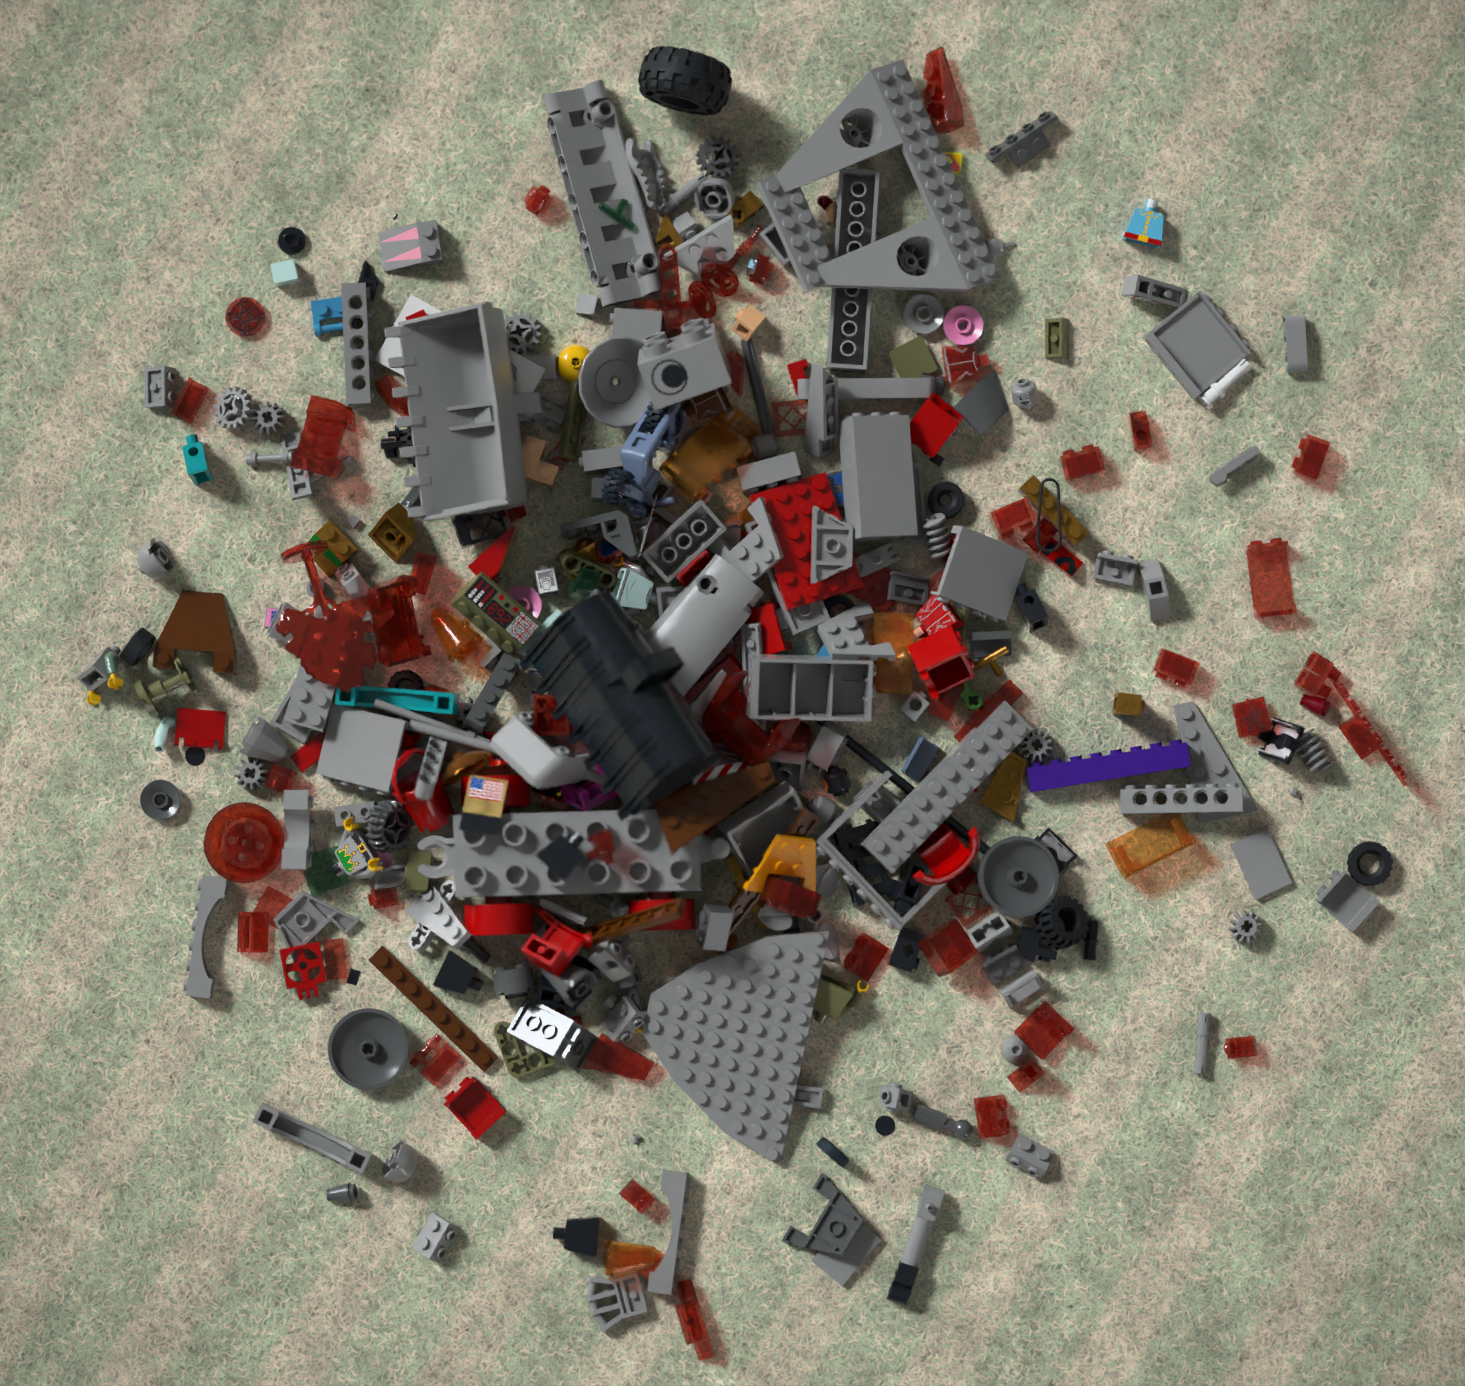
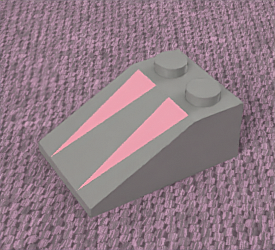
M436 220L414 223L378 233L384 272L444 263Z

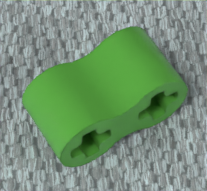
M967 682L962 683V692L960 690L954 691L955 687L949 689L952 695L960 697L964 701L965 707L969 710H977L982 704V696L978 692L970 690ZM976 696L978 698L976 701L978 705L973 704L970 706L968 704L970 701L968 697L973 698Z

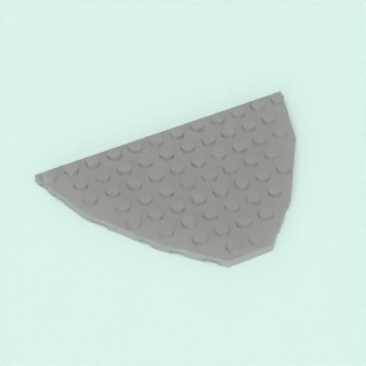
M829 930L763 937L747 945L745 944L697 963L650 994L647 1009L648 1015L645 1018L643 1035L673 1081L724 1133L779 1165L781 1164Z

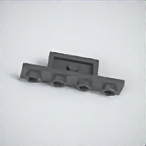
M1051 111L1041 113L1035 121L1025 124L1020 131L1006 137L1004 142L991 147L988 153L985 154L986 159L994 163L1008 153L1015 166L1019 168L1051 146L1042 129L1057 120V115Z

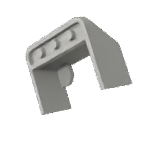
M542 710L517 713L493 736L490 743L491 748L529 784L537 788L580 782L586 769L584 762L590 755L589 753L572 755L566 747L551 748L535 733L543 714Z

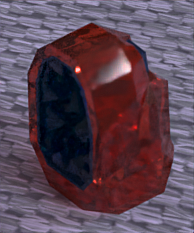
M603 539L596 543V556L599 562L603 564L611 563L621 558L624 554L607 540Z

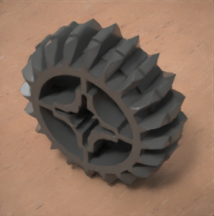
M387 799L379 801L378 805L373 806V811L369 812L370 818L367 819L368 826L365 828L368 830L366 834L369 838L368 843L372 845V848L381 853L392 854L401 851V848L406 847V842L410 841L409 835L413 833L411 831V827L414 826L411 823L412 817L404 805L397 800Z

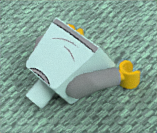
M616 555V558L621 559V563L615 564L612 562L614 567L619 569L612 593L627 615H634L640 609H646L648 603L657 605V594L652 591L654 584L649 580V575L643 567L629 560L625 561L621 555Z

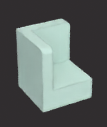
M294 259L270 265L276 286L300 281Z

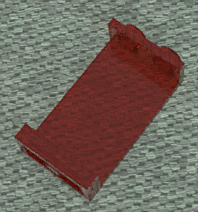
M1282 538L1270 539V543L1262 544V540L1251 541L1250 545L1246 546L1254 618L1297 613L1296 604H1293L1286 549L1288 541H1282Z

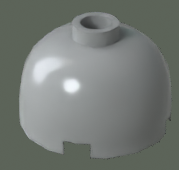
M713 177L707 179L698 187L694 194L695 204L700 212L703 211L707 214L708 218H723L728 214V211H731L735 203L734 189L728 181L722 178Z
M153 538L146 542L138 551V569L142 574H146L150 578L163 579L176 571V563L172 565L167 555H172L168 547L161 540L156 542V538Z
M399 1140L392 1147L396 1151L392 1153L390 1159H386L382 1170L384 1178L396 1183L408 1180L412 1175L415 1176L419 1170L417 1152L413 1147Z

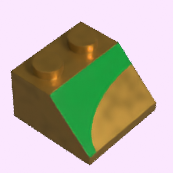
M331 520L325 523L303 547V550L329 578L334 575L339 566L347 563L359 552Z

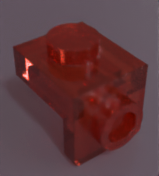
M1255 1036L1227 1038L1224 1044V1051L1228 1059L1257 1056Z
M633 1178L619 1192L640 1214L648 1210L654 1201L653 1196Z

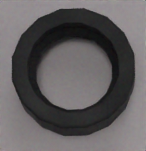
M142 627L126 644L120 658L134 667L149 651L156 637Z

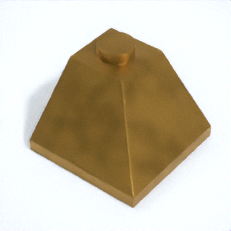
M398 502L384 513L368 536L397 563L416 539L413 518H408V511Z

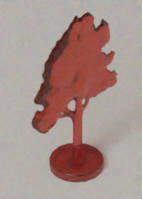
M316 540L303 543L284 551L280 557L285 564L304 561L314 593V600L312 605L303 611L289 608L283 610L276 624V630L283 637L292 633V638L285 648L288 652L294 654L296 658L301 659L300 665L305 669L307 675H311L323 684H329L348 693L351 688L361 687L365 679L363 666H369L371 669H374L373 667L377 661L375 645L363 642L366 632H373L375 626L369 620L363 621L366 611L370 612L372 605L369 602L370 597L361 596L360 598L342 601L339 604L332 599H328L324 594L313 561L314 557L328 550L327 541ZM320 605L323 615L321 618H315L314 611Z

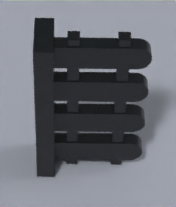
M870 818L865 820L866 824L852 828V825L849 824L846 825V830L843 829V826L839 827L833 833L839 853L853 867V861L856 860L858 867L856 870L867 882V878L881 874L883 882L871 886L879 895L886 894L887 897H891L897 880H888V871L878 861L877 863L863 866L862 858L872 855L863 846L858 847L856 839L868 836L879 824L876 821L872 822ZM849 841H850L851 846H852V849H850V850H849V846H848V843H847V842H849ZM847 884L853 906L865 904L864 900L856 893L857 889L854 885L850 886Z

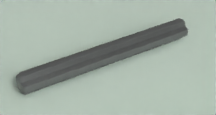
M752 338L748 341L742 339L741 346L762 433L772 434L774 428Z

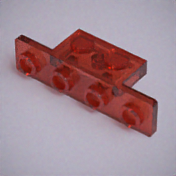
M1007 680L994 695L990 694L984 700L985 704L980 709L977 708L969 716L970 720L954 735V738L960 742L973 728H978L1003 701L1012 706L1023 692L1011 680Z
M692 1280L678 1281L676 1288L681 1303L675 1305L686 1345L694 1344L698 1360L714 1357L712 1345Z

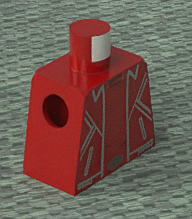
M932 595L916 613V617L921 624L913 631L919 639L924 638L927 634L936 633L950 625L955 630L965 624L950 601H948V604L936 600L937 596Z

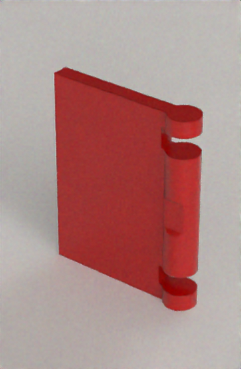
M177 708L174 746L179 745V738H184L183 746L214 749V741H219L218 748L223 750L226 712Z

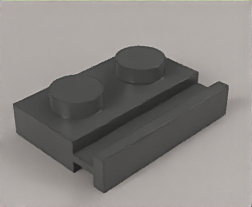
M897 571L890 572L891 579L889 581L887 601L923 607L928 600V581L930 578Z

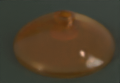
M478 750L456 753L452 756L453 760L445 767L440 776V786L447 787L461 781V777H468L476 773L493 760V754L488 751Z

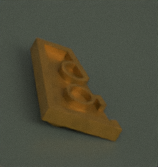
M1011 752L1001 763L979 801L980 804L1012 823L1015 820L1027 760Z

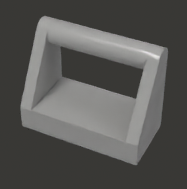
M1031 969L1001 989L999 993L1009 1008H1011L1044 985L1036 971Z

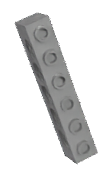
M342 283L346 405L371 404V400H374V388H370V380H373V368H369V360H373L372 348H368V340H372V329L368 328L367 320H371V307L367 308V300H370V287L366 288V283ZM353 299H359L362 302V307L354 309L351 307L350 302ZM360 319L363 322L362 328L354 329L351 325L352 320ZM361 339L364 343L363 348L355 349L352 346L353 340ZM355 359H362L365 365L362 369L354 368L353 361ZM356 379L364 380L365 387L359 390L354 387Z
M1237 783L1226 784L1224 788H1218V784H1206V788H1198V784H1186V788H1178V785H1165V789H1157V785H1145V789H1137V785H1126L1125 789H1120L1121 814L1244 812L1243 787H1239ZM1222 792L1228 795V801L1224 804H1220L1217 801L1218 794ZM1161 793L1167 796V802L1163 805H1159L1156 802V797ZM1185 793L1187 795V802L1182 805L1178 804L1176 801L1177 795ZM1139 794H1145L1147 797L1144 805L1136 803V797ZM1198 794H1207L1208 800L1205 804L1197 802Z

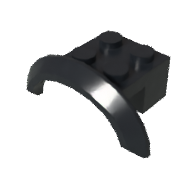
M576 955L570 962L592 971L598 979L603 978L601 970L584 957ZM527 958L523 961L524 963L533 964ZM542 975L536 1003L576 1011L577 1006L573 1005V1007H570L566 1004L545 976Z

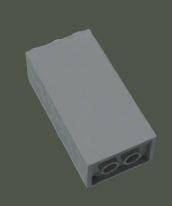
M860 412L852 413L851 416H845L844 420L839 421V442L845 522L853 526V541L901 540L918 535L909 415H902V412H890L889 415H883V412H874L871 415L864 416V413Z
M748 654L746 714L749 719L871 722V716H875V704L872 703V696L876 695V685L873 684V676H876V664L869 657H858V660L831 659L830 656Z

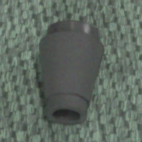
M349 1182L327 1189V1200L352 1203L358 1197L357 1187Z

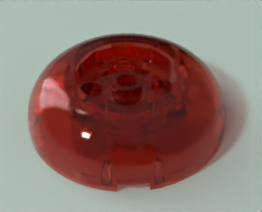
M235 803L221 809L210 820L204 838V852L210 866L221 877L237 883H252L267 877L280 863L285 841L284 832L278 819L268 809L254 803ZM246 825L253 827L251 833L245 832L244 828ZM229 836L236 838V842L233 845L228 843ZM245 839L249 840L247 847L242 844ZM259 841L264 844L262 850H257L255 847ZM240 853H245L247 855V859L245 861L239 860Z

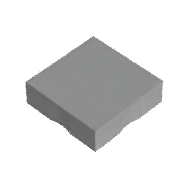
M786 781L717 823L747 880L754 873V868L758 867L764 859L763 855L776 835H783L804 809L796 791ZM814 829L807 838L815 841L819 836ZM778 875L770 886L783 879L785 875Z

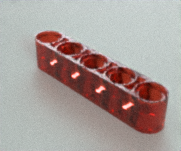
M664 243L658 249L665 333L667 339L674 337L669 334L670 330L677 328L680 330L679 335L682 333L680 326L683 325L677 253L672 244ZM668 249L673 254L670 258H664L662 256L663 251ZM668 269H672L675 272L671 278L664 276V272ZM669 289H674L676 295L674 297H667L666 292ZM670 309L678 310V314L675 317L667 315Z

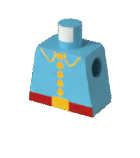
M1146 199L1144 209H1135L1122 240L1156 249L1161 247L1164 214L1156 212L1157 201Z

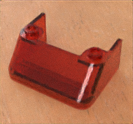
M748 672L727 673L704 711L702 722L709 731L748 766L753 767L764 763L788 743L801 719L782 720L768 735L742 712L746 705V696L739 690V687Z

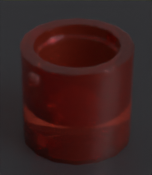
M273 764L265 786L284 793V790H291L297 772Z

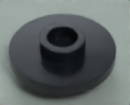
M287 227L280 232L278 245L284 253L295 255L304 249L306 237L299 228Z

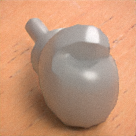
M984 239L992 260H996L999 254L1003 253V248L1015 246L1014 241L1002 243L1001 239Z

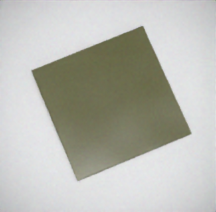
M922 336L887 352L900 378H919L921 374H930L938 370Z

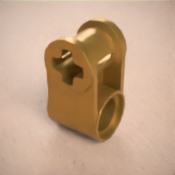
M749 191L733 205L731 211H728V215L733 216V213L735 215L740 214L739 219H733L734 227H739L750 217H753L758 209L761 210L764 205L752 191Z

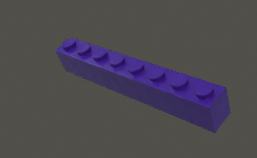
M1182 739L1170 741V745L1162 746V742L1150 744L1148 749H1142V746L1130 747L1129 752L1122 753V749L1111 750L1110 755L1102 756V752L1090 754V758L1082 759V755L1070 757L1068 762H1062V759L1050 760L1049 765H1042V762L1031 763V768H1027L1030 792L1190 767L1191 764L1187 742L1182 743Z

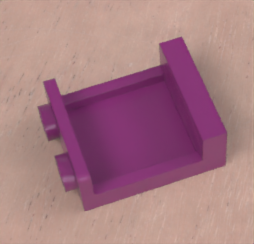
M597 765V772L599 774L605 775L600 769V767ZM590 781L579 786L573 783L560 785L564 802L584 811H588L618 795L615 789L609 794L604 795L600 789L602 785Z

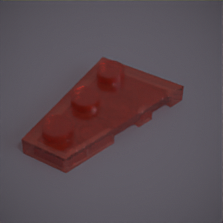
M601 1033L582 1069L597 1070L603 1073H612L645 1081L655 1061L620 1042H613L608 1035Z

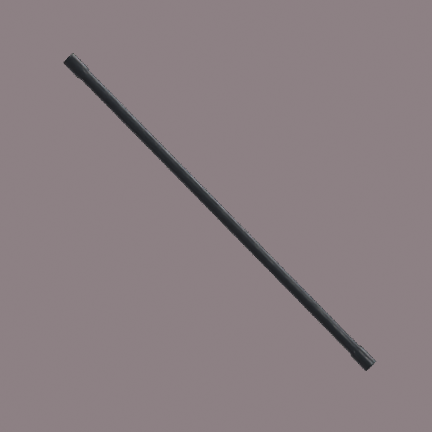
M814 720L820 726L826 723V721ZM847 734L848 742L846 746L881 774L889 771L892 774L889 780L906 794H909L915 788ZM949 815L943 823L970 843L969 830ZM980 839L979 851L984 855L990 846Z

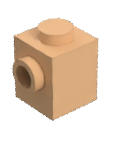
M749 305L745 311L741 309L736 315L735 319L737 321L731 330L745 341H748L759 329L766 316Z

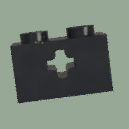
M902 927L888 965L912 973L913 969L917 970L920 959L917 958L919 950L923 951L927 942L924 939L925 934ZM909 944L912 945L911 949L914 950V953H909L908 956H905L903 947H908Z

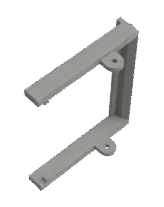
M885 771L815 842L816 851L821 856L825 855L830 860L828 862L835 871L839 870L844 875L842 878L848 885H854L857 889L856 893L864 901L867 899L872 904L870 908L877 915L881 914L885 918L884 923L891 930H900L946 883L931 886L918 898L917 904L911 906L908 913L900 917L827 840L875 791L888 782L887 780L892 774L889 771Z

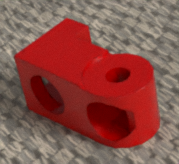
M806 359L787 365L797 396V379H807L804 369L808 368Z

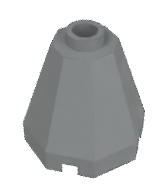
M257 716L256 720L259 722L257 724L252 723L241 742L244 747L243 749L239 747L238 752L245 756L277 763L280 760L284 761L290 752L287 749L289 745L266 720Z

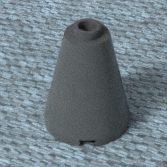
M572 963L567 966L560 977L541 968V973L570 1007H573V1005L580 1006L587 1001L593 993L591 989L593 983L596 985L597 982L596 975L592 971Z

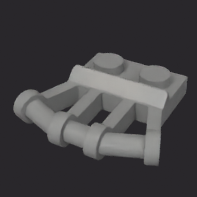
M638 1272L615 1278L587 1276L589 1285L586 1300L590 1304V1316H593L600 1325L602 1333L623 1318L648 1312ZM597 1283L614 1285V1289L596 1294ZM612 1295L617 1296L618 1303L599 1308L597 1299ZM620 1308L621 1313L608 1323L601 1314Z

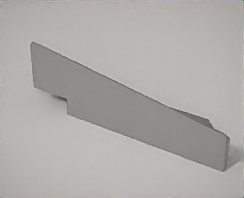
M814 364L811 367L803 448L805 453L820 458L834 453L832 438L839 436L838 379L829 374L826 368Z

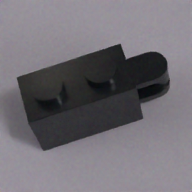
M914 860L903 864L891 900L895 901L893 910L899 916L907 914L909 908L917 904L923 884L917 882L912 876L918 871L927 875L930 867Z

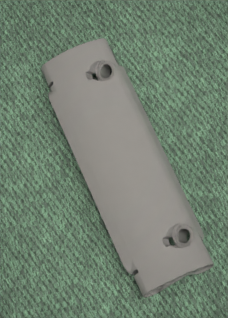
M598 80L588 83L583 88L551 93L544 96L543 99L547 113L551 115L547 118L549 135L593 286L600 288L598 293L602 307L616 306L663 291L657 273V254L633 170L626 157V146L614 105L608 100L604 81ZM587 114H591L592 120L588 119ZM632 265L634 266V269H635V272H633V273H632L631 268H630V266H632Z
M717 554L713 556L700 573L692 577L644 636L653 652L673 646L685 663L672 678L683 697L749 618L752 611L747 604L753 607L764 594L751 580ZM703 578H706V585L701 588L700 582ZM716 587V593L712 594L711 591Z

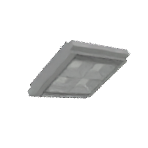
M542 897L539 908L545 909L555 919L576 930L584 928L586 917Z

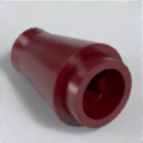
M1303 694L1299 705L1305 707L1318 717H1325L1331 703L1325 698Z
M968 867L961 875L947 882L948 889L955 895L962 894L976 876V872L971 867Z

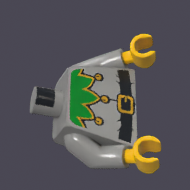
M354 817L345 819L343 822L345 830L338 849L335 851L339 862L332 867V870L338 877L346 872L348 876L356 877L357 879L372 878L378 870L383 869V866H380L383 862L377 851L368 843L369 838L366 836V833L359 830L355 831L359 827V823L353 824Z

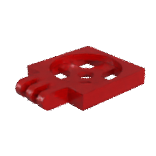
M319 941L279 949L286 988H297L299 1001L303 1000L302 992L305 991L307 999H311L310 990H314L315 998L319 997L317 984L327 982ZM304 949L312 950L317 954L318 958L309 960L305 957ZM296 950L298 958L296 962L286 964L287 957ZM300 962H306L307 967L305 969H301L299 967ZM320 966V972L317 977L310 980L308 973L310 968ZM288 972H300L302 981L296 982L288 976Z

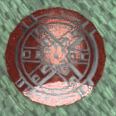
M242 297L230 303L226 310L225 319L227 326L233 333L241 337H250L262 330L265 325L266 316L264 308L258 301L253 298Z

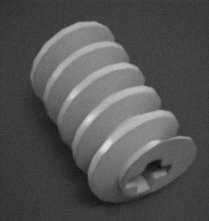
M934 513L922 518V520L926 521L921 525L922 528H928L923 534L930 536L925 542L932 543V545L927 547V550L934 551L929 554L930 558H940L950 554L953 546L950 543L951 538L948 536L949 530L947 529V522L944 521L946 517L943 513Z
M1314 728L1303 733L1299 742L1300 746L1297 751H1304L1301 759L1308 758L1305 766L1312 765L1308 771L1309 773H1317L1333 764L1332 762L1326 763L1330 758L1329 755L1322 756L1326 749H1319L1322 742H1315L1318 734L1311 735Z

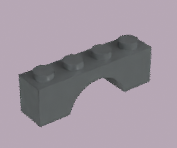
M506 653L502 655L466 716L464 727L476 732L480 736L482 735L502 696L520 670L519 660Z

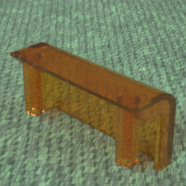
M874 613L871 646L890 642L896 653V658L893 661L878 657V660H873L874 664H876V676H873L876 694H912L913 658L907 646L913 644L914 613Z
M1171 813L1163 814L1106 843L1105 846L1121 877L1126 879L1197 843V841L1190 834L1181 814Z

